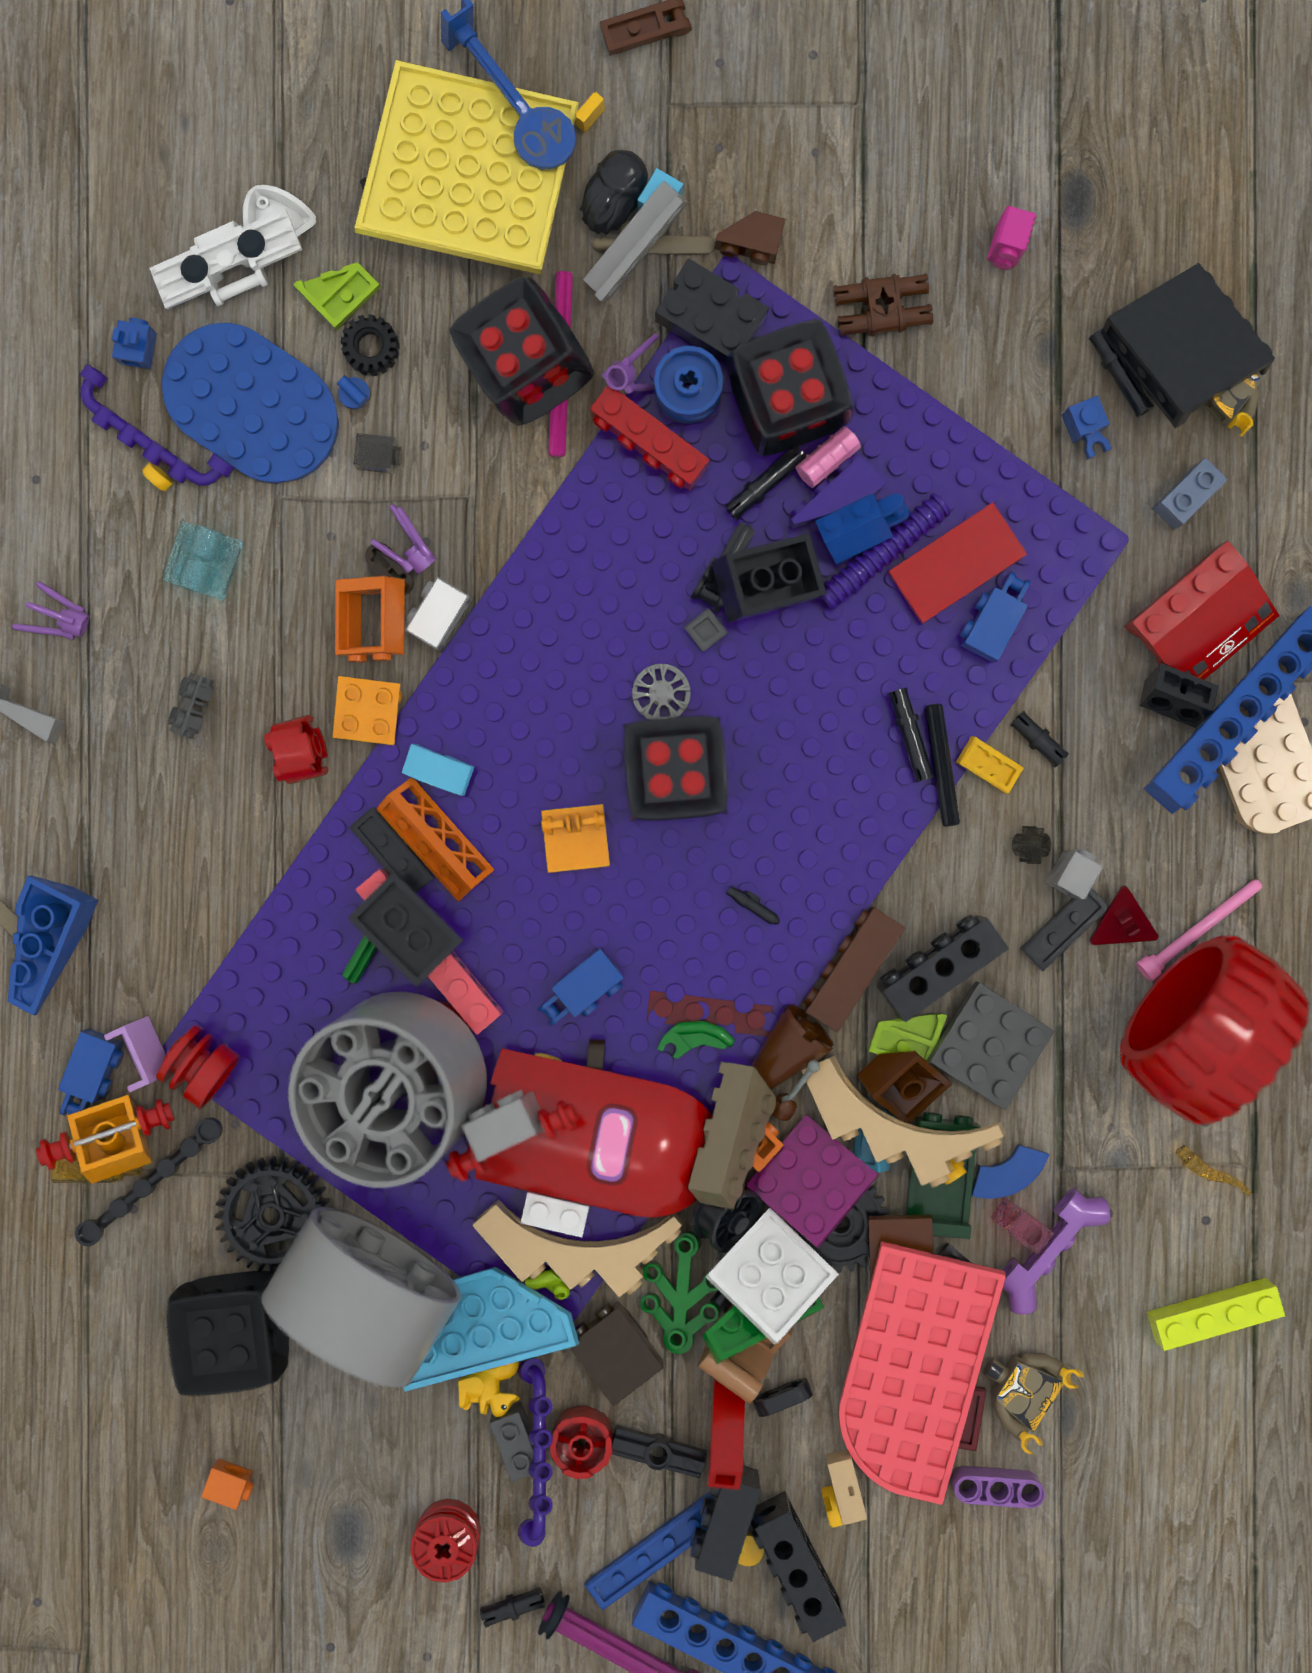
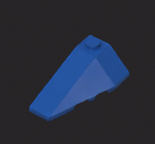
M32 875L27 876L16 903L15 915H18L17 933L13 934V944H16L14 963L11 964L9 1003L32 1015L38 1014L86 931L99 901L98 899L69 885Z

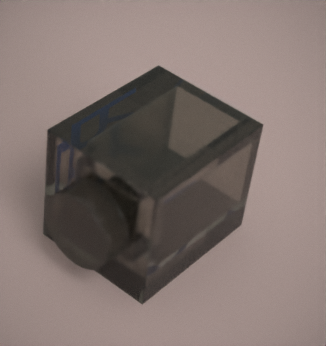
M357 433L354 466L358 470L395 474L396 465L400 466L402 461V447H398L396 439L389 436Z

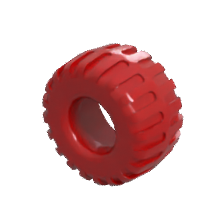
M1223 935L1213 937L1182 955L1159 977L1145 994L1125 1027L1124 1036L1120 1043V1062L1127 1073L1157 1103L1190 1123L1197 1125L1222 1121L1224 1117H1230L1238 1113L1242 1105L1253 1102L1259 1096L1258 1092L1265 1086L1269 1087L1273 1083L1279 1069L1288 1064L1292 1058L1291 1052L1293 1048L1299 1046L1303 1037L1302 1030L1307 1026L1309 1002L1302 988L1274 959L1237 936Z

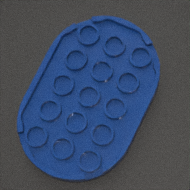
M233 323L210 324L186 335L169 355L163 371L162 392L165 406L172 420L185 434L212 453L217 454L221 459L234 466L243 474L255 480L272 484L300 480L317 470L330 455L336 443L339 429L335 399L330 389L313 370L259 333L245 326Z

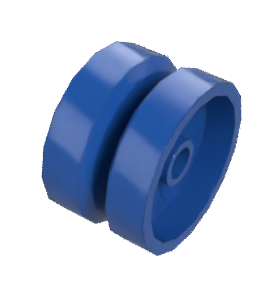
M688 345L674 348L663 356L655 371L654 394L657 405L664 415L675 422L684 424L701 422L712 415L721 400L724 378L720 364L711 353L701 347ZM685 383L693 384L690 385L689 389L683 387Z

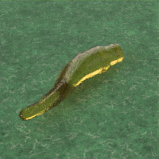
M1182 1145L1176 1151V1154L1183 1160V1164L1194 1174L1208 1181L1228 1183L1240 1188L1247 1196L1251 1195L1252 1192L1241 1181L1225 1172L1207 1166L1186 1145Z

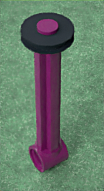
M561 1590L558 1591L548 1605L539 1627V1636L544 1632L546 1633V1639H549L556 1631L630 1673H701L694 1669L683 1672L567 1607L570 1596L562 1597Z

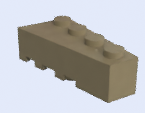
M721 1062L718 1072L723 1074L720 1088H714L711 1099L716 1102L713 1117L705 1121L703 1131L706 1143L705 1147L698 1148L688 1189L700 1203L734 1209L737 1199L742 1194L743 1183L748 1170L753 1166L754 1155L759 1142L764 1138L765 1127L770 1114L775 1110L777 1098L755 1067Z

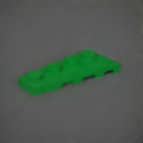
M819 1297L796 1323L824 1308ZM735 1306L702 1335L717 1364L767 1339Z

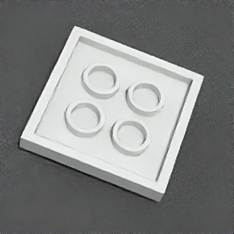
M769 1208L706 1275V1278L775 1345L839 1274L784 1220Z

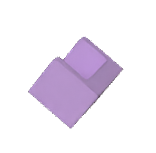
M149 1016L104 1035L106 1041L122 1035L140 1075V1081L127 1086L129 1092L157 1080L156 1075L166 1054Z

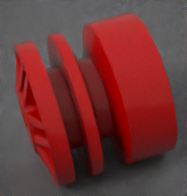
M196 1024L186 1034L178 1038L169 1049L158 1070L156 1079L164 1083L175 1074L169 1084L171 1090H175L182 1083L187 1082L188 1085L184 1091L183 1098L200 1110L213 1098L237 1065L240 1055L225 1044L220 1045L211 1053L209 1048L212 1044L213 1036L207 1034L197 1043L203 1033V1028Z
M443 1499L432 1503L423 1511L412 1537L410 1549L413 1564L421 1575L435 1582L447 1583L458 1580L470 1570L476 1558L481 1535L479 1518L473 1509L460 1500ZM445 1543H448L450 1547L445 1546L443 1549L439 1547V1544L443 1546Z

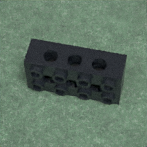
M971 914L966 916L956 924L958 929L948 935L946 932L942 933L930 942L933 946L932 948L923 953L920 950L915 952L905 960L907 965L901 970L896 971L894 968L880 978L882 983L877 988L900 1019L907 1022L1009 949L987 917L972 916ZM966 940H969L970 949L966 954H962L961 946ZM944 958V969L936 973V962ZM919 976V986L915 990L910 991L909 983L911 979Z
M784 1491L756 1505L753 1513L754 1519L751 1520L753 1538L759 1549L764 1548L768 1558L766 1559L768 1568L774 1578L778 1576L782 1585L780 1590L787 1605H793L796 1613L794 1617L801 1633L805 1634L808 1632L812 1642H815L847 1626L841 1600L787 1493Z

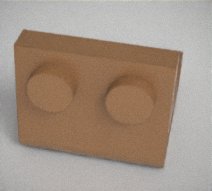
M733 1304L729 1307V1309L727 1310V1312H728L732 1307H734ZM791 1327L775 1345L767 1338L719 1364L716 1363L706 1344L697 1367L750 1404L763 1386L758 1380L762 1381L765 1378L773 1355L789 1339L793 1328Z

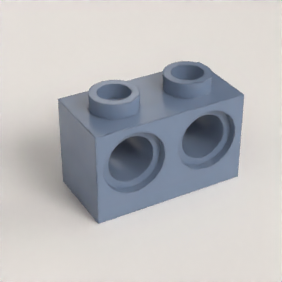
M1204 458L1152 509L1175 530L1183 525L1228 479L1207 458Z

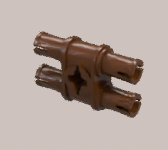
M927 273L901 278L896 274H892L891 277L876 279L865 277L861 280V283L835 285L833 287L834 297H836L834 300L835 306L863 302V305H866L865 314L838 316L839 336L867 332V335L872 337L877 333L898 331V333H902L906 330V327L932 325L933 313H930V311L933 309L931 304L904 308L900 301L904 296L929 294V282L926 283L928 280ZM881 296L884 304L889 305L886 315L882 306L878 305Z

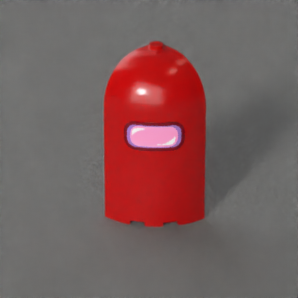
M501 1049L490 1083L491 1086H495L491 1104L493 1103L495 1109L499 1107L497 1101L519 1090H522L523 1095L533 1091L540 1108L546 1109L549 1113L557 1109V1102L560 1100H564L567 1104L572 1103L577 1111L579 1121L575 1122L576 1130L570 1132L566 1127L558 1130L557 1138L554 1140H550L546 1133L541 1131L537 1135L487 1157V1171L480 1173L475 1169V1179L640 1217L671 1215L689 1207L697 1200L688 1189L698 1148L705 1147L706 1142L703 1131L705 1121L713 1117L701 1102L686 1092L666 1084Z

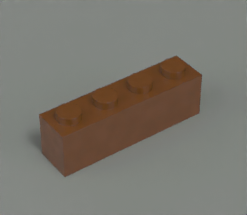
M872 906L868 911L866 909L861 911L854 922L858 926L851 937L849 935L844 937L837 948V951L841 952L834 963L832 961L827 963L820 974L823 981L817 989L812 987L803 1000V1003L806 1004L804 1008L806 1013L837 1033L906 929Z

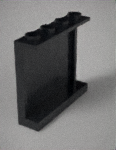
M1200 263L1108 316L1101 331L1107 342L1174 428L1184 424L1193 411L1258 372L1261 375L1266 374L1275 359L1270 347L1261 341L1253 331L1251 323L1241 316L1234 307L1231 298L1224 295L1216 285L1213 276L1208 271H1205Z

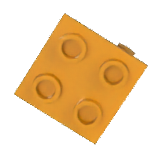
M338 676L332 738L395 745L398 705L402 700L401 683Z
M603 804L541 811L548 873L610 866Z

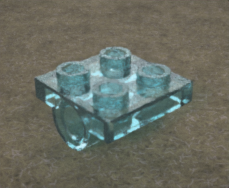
M182 521L162 580L224 601L243 542L212 529Z

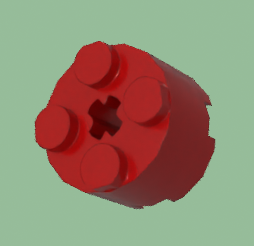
M305 715L273 724L270 732L264 734L265 745L269 752H273L276 762L273 764V771L278 782L286 781L287 784H295L327 775L329 768L327 766L323 767L322 759L327 758L328 753L320 728L313 729L310 723L313 722V716Z
M576 1406L563 1411L555 1421L551 1433L553 1440L550 1445V1456L564 1475L575 1479L591 1478L593 1474L607 1466L612 1454L613 1432L609 1419L604 1413L588 1406ZM579 1438L586 1440L584 1446L578 1445Z

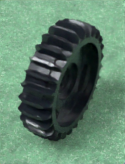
M272 1156L269 1159L268 1165H266L262 1157L257 1160V1168L250 1161L245 1165L247 1173L241 1168L236 1170L235 1175L237 1179L233 1177L228 1178L226 1183L230 1188H222L219 1192L226 1199H220L215 1204L224 1209L217 1212L214 1218L223 1219L224 1221L216 1227V1231H226L220 1242L230 1240L232 1244L227 1249V1253L236 1249L239 1252L235 1259L237 1262L244 1256L248 1258L246 1268H249L254 1262H258V1272H261L266 1264H269L270 1273H274L289 1249L269 1252L266 1249V1244L291 1238L295 1239L312 1210L317 1207H323L330 1202V1198L321 1199L320 1197L326 1190V1187H319L317 1189L315 1187L319 1176L310 1180L307 1176L311 1169L308 1167L301 1173L298 1171L299 1161L292 1167H288L289 1158L285 1157L280 1165H277L276 1156ZM289 1180L296 1184L304 1192L309 1203L304 1206L283 1183ZM243 1189L251 1192L244 1218L240 1220L236 1219L235 1211ZM273 1207L279 1211L280 1220L278 1223L269 1224L265 1221L263 1213L266 1208Z

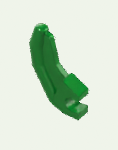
M704 1020L678 1022L663 1035L657 1049L663 1052L667 1043H673L676 1045L673 1057L678 1059L699 1045L719 1049L730 1048L734 1044L735 1039L723 1027Z

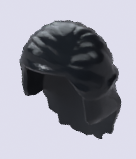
M628 150L611 151L602 162L598 163L596 172L587 183L580 211L583 213V222L596 234L602 232L607 235L611 230H618L627 221L630 213L637 207V200L646 187L648 180L646 165L638 155Z

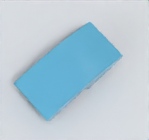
M411 744L402 773L440 789L465 796L474 766L449 755L439 754L419 744Z

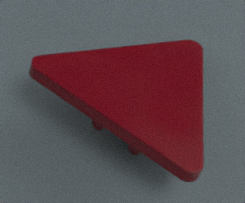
M1123 885L1120 887L1089 940L1092 945L1156 941L1159 936L1129 888Z

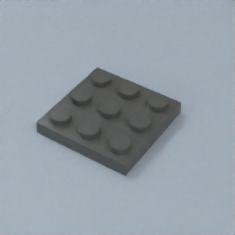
M975 981L927 1061L1006 1110L1055 1031L980 982Z

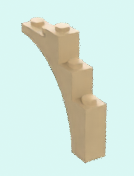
M835 1055L819 1062L820 1069L812 1073L806 1081L832 1140L841 1137L843 1142L860 1135L858 1129L861 1128L876 1162L885 1159L887 1164L893 1163L905 1157L903 1151H906L921 1186L930 1182L931 1186L935 1187L948 1181L947 1175L951 1174L954 1170L950 1159H954L955 1163H958L973 1156L971 1150L982 1146L984 1151L1002 1144L1000 1138L1006 1134L1001 1121L986 1127L962 1131L933 1130L903 1122L876 1107L864 1097L846 1076ZM808 1067L802 1070L803 1075L807 1071Z
M498 1199L475 1219L472 1226L521 1282L528 1277L532 1280L535 1279L546 1268L544 1263L547 1262L571 1290L577 1284L582 1287L588 1283L594 1276L592 1271L595 1269L620 1298L625 1292L630 1295L641 1286L643 1282L640 1279L643 1277V1269L638 1264L642 1262L645 1265L650 1262L658 1253L657 1247L664 1241L667 1244L671 1243L680 1235L681 1230L679 1228L682 1226V1219L674 1213L667 1215L647 1229L629 1236L604 1241H580L551 1235L533 1226L521 1224V1219Z

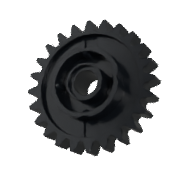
M873 1185L869 1187L846 1215L848 1217L846 1226L835 1228L819 1248L815 1247L795 1228L793 1230L830 1266L834 1264L838 1273H841L843 1265H847L852 1272L854 1271L855 1262L865 1267L864 1258L866 1256L870 1257L868 1216H884L889 1213V1209L887 1207H880L885 1199L882 1195L874 1197L877 1187Z

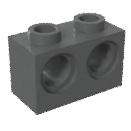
M522 1402L513 1404L509 1411L500 1418L492 1414L489 1422L512 1482L529 1476V1466L533 1462V1446L529 1442V1433L532 1428Z

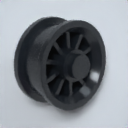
M743 1187L742 1194L737 1199L734 1209L703 1204L697 1201L691 1215V1229L698 1237L709 1238L710 1245L720 1253L729 1252L759 1220L762 1213V1199L756 1192L744 1190Z

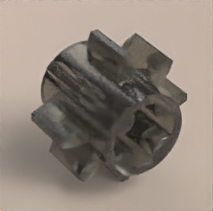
M1022 826V833H1017L1013 837L1012 850L1016 856H1020V862L1041 864V857L1048 856L1051 851V839L1048 834L1044 833V828Z

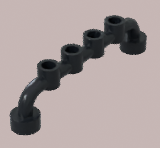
M213 1117L201 1120L195 1127V1136L185 1139L181 1143L180 1149L173 1155L159 1161L156 1169L148 1176L137 1180L133 1185V1189L125 1196H120L112 1201L109 1209L96 1220L87 1219L80 1223L75 1231L76 1240L83 1246H92L99 1242L107 1226L117 1218L128 1214L132 1210L133 1204L140 1198L147 1197L153 1193L156 1185L162 1179L175 1174L182 1162L188 1157L195 1156L202 1150L203 1144H211L217 1141L223 1132L221 1122Z

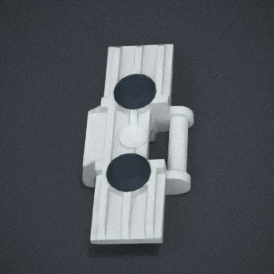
M284 208L243 227L232 221L195 237V245L190 247L189 251L149 269L166 309H170L209 291L213 301L219 307L224 305V301L259 285L262 287L269 285L263 267L301 251L302 247L288 212ZM242 264L246 268L250 267L255 271V273L222 288H219L217 285L218 282L224 279L222 272Z

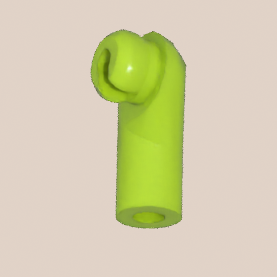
M545 1270L533 1280L530 1277L525 1279L526 1286L533 1290L545 1287L558 1300H564L570 1294V1289L554 1270Z

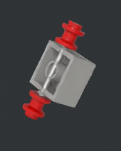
M519 1090L497 1101L499 1107L496 1109L492 1103L469 1114L470 1121L462 1125L469 1141L467 1145L468 1151L462 1154L456 1150L449 1152V1160L446 1161V1165L450 1175L453 1178L458 1177L462 1182L468 1180V1172L474 1169L480 1173L487 1171V1157L537 1135L541 1131L546 1133L550 1140H554L557 1138V1131L564 1127L570 1132L576 1130L575 1122L579 1121V1117L572 1103L567 1104L564 1100H560L557 1102V1109L549 1113L546 1109L540 1108L533 1091L523 1095L522 1090Z

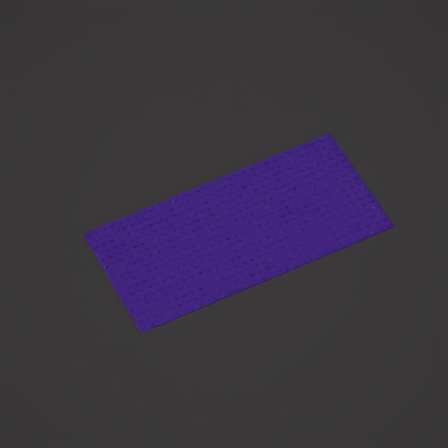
M724 256L712 273L739 289V297L742 298L744 293L769 307L767 318L755 338L807 320L821 319L825 325L842 365L854 408L853 416L845 427L855 434L861 445V448L850 458L854 461L861 455L886 482L884 487L874 496L876 501L898 493L903 496L909 511L914 513V508L916 506L921 507L922 501L925 499L930 500L929 496L934 493L945 501L949 507L950 515L948 517L943 516L941 523H934L935 527L932 530L927 529V534L925 536L920 535L919 541H913L910 548L905 547V552L902 555L898 553L896 560H890V564L887 567L882 566V571L880 573L875 572V577L873 579L868 578L864 586L860 584L859 590L857 592L852 591L850 598H843L844 602L842 604L837 603V608L834 611L828 609L820 598L805 603L728 623L723 605L717 613L713 610V606L699 598L694 600L691 598V595L712 557L719 558L739 523L747 524L754 530V535L746 549L810 534L823 584L826 580L830 582L834 574L839 575L841 568L846 569L848 562H854V557L857 555L838 564L835 563L816 522L795 529L789 525L790 520L793 518L790 512L803 500L808 504L816 496L813 491L826 479H823L818 485L811 488L802 480L797 473V469H795L764 496L762 503L754 504L736 521L731 517L733 515L732 512L728 514L724 505L744 490L743 486L748 481L752 483L788 450L772 455H758L737 406L727 365L717 360L721 366L724 378L721 400L714 413L701 422L684 424L675 422L665 416L657 405L654 389L626 393V397L709 458L710 462L707 470L691 491L685 487L680 489L667 479L668 474L660 468L655 470L642 460L643 455L635 449L629 451L617 441L618 437L611 431H599L398 714L395 745L379 743L376 745L162 1046L165 1054H167L178 1038L186 1034L189 1029L197 1024L203 1028V1033L197 1043L207 1034L213 1036V1041L209 1048L211 1053L222 1044L238 1053L240 1059L211 1100L307 1168L309 1167L315 1174L460 1277L497 1267L520 1281L472 1225L475 1219L498 1199L511 1212L522 1219L528 1191L475 1179V1169L468 1172V1180L462 1182L458 1177L453 1178L448 1171L446 1161L449 1160V1152L453 1150L458 1151L460 1154L468 1151L467 1145L469 1141L466 1135L431 1169L411 1182L387 1188H375L352 1183L332 1173L310 1153L296 1130L289 1105L290 1076L295 1060L302 1048L315 1034L362 1001L382 993L410 992L436 1001L450 1003L429 977L416 987L378 948L357 984L351 983L343 977L346 966L364 936L348 919L364 902L355 889L379 869H384L349 827L372 807L377 808L389 793L411 778L402 773L411 744H419L439 754L449 755L474 766L465 796L440 789L417 779L415 780L494 868V871L459 902L430 870L429 872L435 878L417 894L464 939L454 952L504 1011L478 1035L471 1029L480 1047L486 1066L487 1089L483 1107H485V1104H491L495 1086H491L490 1083L502 1048L535 1055V1052L544 1053L560 1058L562 1062L587 1067L589 1038L605 1039L603 1071L675 1087L701 1102L713 1116L716 1102L711 1099L714 1088H720L723 1074L718 1073L721 1062L751 1066L767 1037L734 1033L735 1026L733 1022L729 1025L718 1023V1026L723 1027L735 1039L734 1044L730 1048L719 1049L699 1045L676 1059L673 1057L676 1051L675 1044L667 1043L663 1052L657 1049L663 1035L674 1025L665 1024L666 1017H659L654 1009L649 1013L648 1021H646L650 991L666 992V996L671 1002L681 1001L684 995L734 1001L736 1010L741 1013L749 1012L753 1004L773 1006L772 1012L763 1014L765 1016V1024L762 1028L770 1032L785 1008L790 1004L799 1006L820 977L824 967L837 953V948L844 937L849 935L856 926L854 922L861 911L869 908L940 808L935 777L915 783L899 726L895 727L894 724L896 717L888 693L907 687L914 714L918 713L919 716L917 723L934 776L925 708L930 704L939 703L943 705L954 785H956L966 769L955 762L969 738L975 736L981 741L987 742L1129 541L1128 536L852 339L846 335L840 337L839 330L737 258ZM670 331L634 384L654 385L656 367L662 357L674 348L694 345ZM685 383L683 387L689 389L690 385L693 384ZM838 430L798 446L800 448L798 452L803 451L805 455H810L818 448V445H822L830 438V435H834ZM837 469L827 476V480L830 483L839 475L836 471ZM994 503L1027 555L921 624L887 572L983 508ZM1013 571L1019 579L1031 581L1021 600L1028 607L998 661L992 663L960 646L964 640V637L960 636L967 621L969 619L974 621L979 610L975 606L982 593L986 592L989 594L994 587L1001 589L1007 576ZM1008 588L1006 591L1007 594L1016 597L1018 594L1017 591ZM709 608L728 634L705 652H702L684 627ZM655 664H668L676 667L685 675L690 685V701L685 711L679 717L721 716L720 723L724 737L727 770V809L729 811L727 815L719 813L685 819L655 821L636 819L634 822L630 821L632 814L627 794L624 760L625 730L622 725L623 723L630 724L649 720L639 713L632 698L634 681L645 668ZM655 670L656 681L662 680L661 670ZM667 670L665 680L670 682L677 674ZM649 673L641 679L647 685L653 684V678ZM682 680L672 684L673 689L683 685ZM638 687L637 692L649 694L650 688ZM675 692V699L684 702L686 692ZM646 696L638 699L642 708L650 704L651 701ZM673 700L669 703L676 712L680 709ZM653 703L648 714L653 716L658 705ZM661 706L659 709L660 717L670 716L668 707ZM409 789L401 794L408 803L417 805V797ZM603 804L610 866L548 873L541 811ZM425 814V822L430 827L438 828V821L433 816ZM445 838V845L451 851L459 852V845L455 840ZM466 861V868L475 878L482 873L474 862ZM732 885L738 890H747L759 897L762 905L778 914L780 923L778 925H770L748 909L741 907L730 896L725 894L728 888ZM601 947L624 975V978L620 981L623 987L609 998L604 994L597 999L596 1003L599 1006L586 1017L580 1013L574 1018L569 1012L551 1026L548 1023L550 1019L543 1011L540 1013L538 1008L555 995L551 989L553 985ZM559 998L553 1002L559 1012L566 1008ZM702 1001L696 1002L702 1006L704 1011L703 1017L700 1020H705L710 1013L709 1006ZM377 1026L380 1044L391 1040H398V1033ZM335 1051L334 1064L342 1066L347 1059ZM371 1065V1084L380 1077L385 1070L384 1067ZM438 1076V1085H440L442 1081ZM408 1092L401 1096L392 1108L408 1110ZM422 1120L418 1126L432 1145L440 1144L446 1130L440 1127L428 1126ZM589 1205L582 1237L538 1227L535 1228L566 1239L604 1241L637 1233L648 1217L629 1215ZM547 1262L544 1263L546 1268L543 1271L553 1270ZM594 1269L592 1271L594 1274L592 1279L582 1287L577 1284L570 1290L569 1296L564 1300L556 1299L555 1295L545 1287L535 1291L571 1312L574 1322L603 1282V1278Z

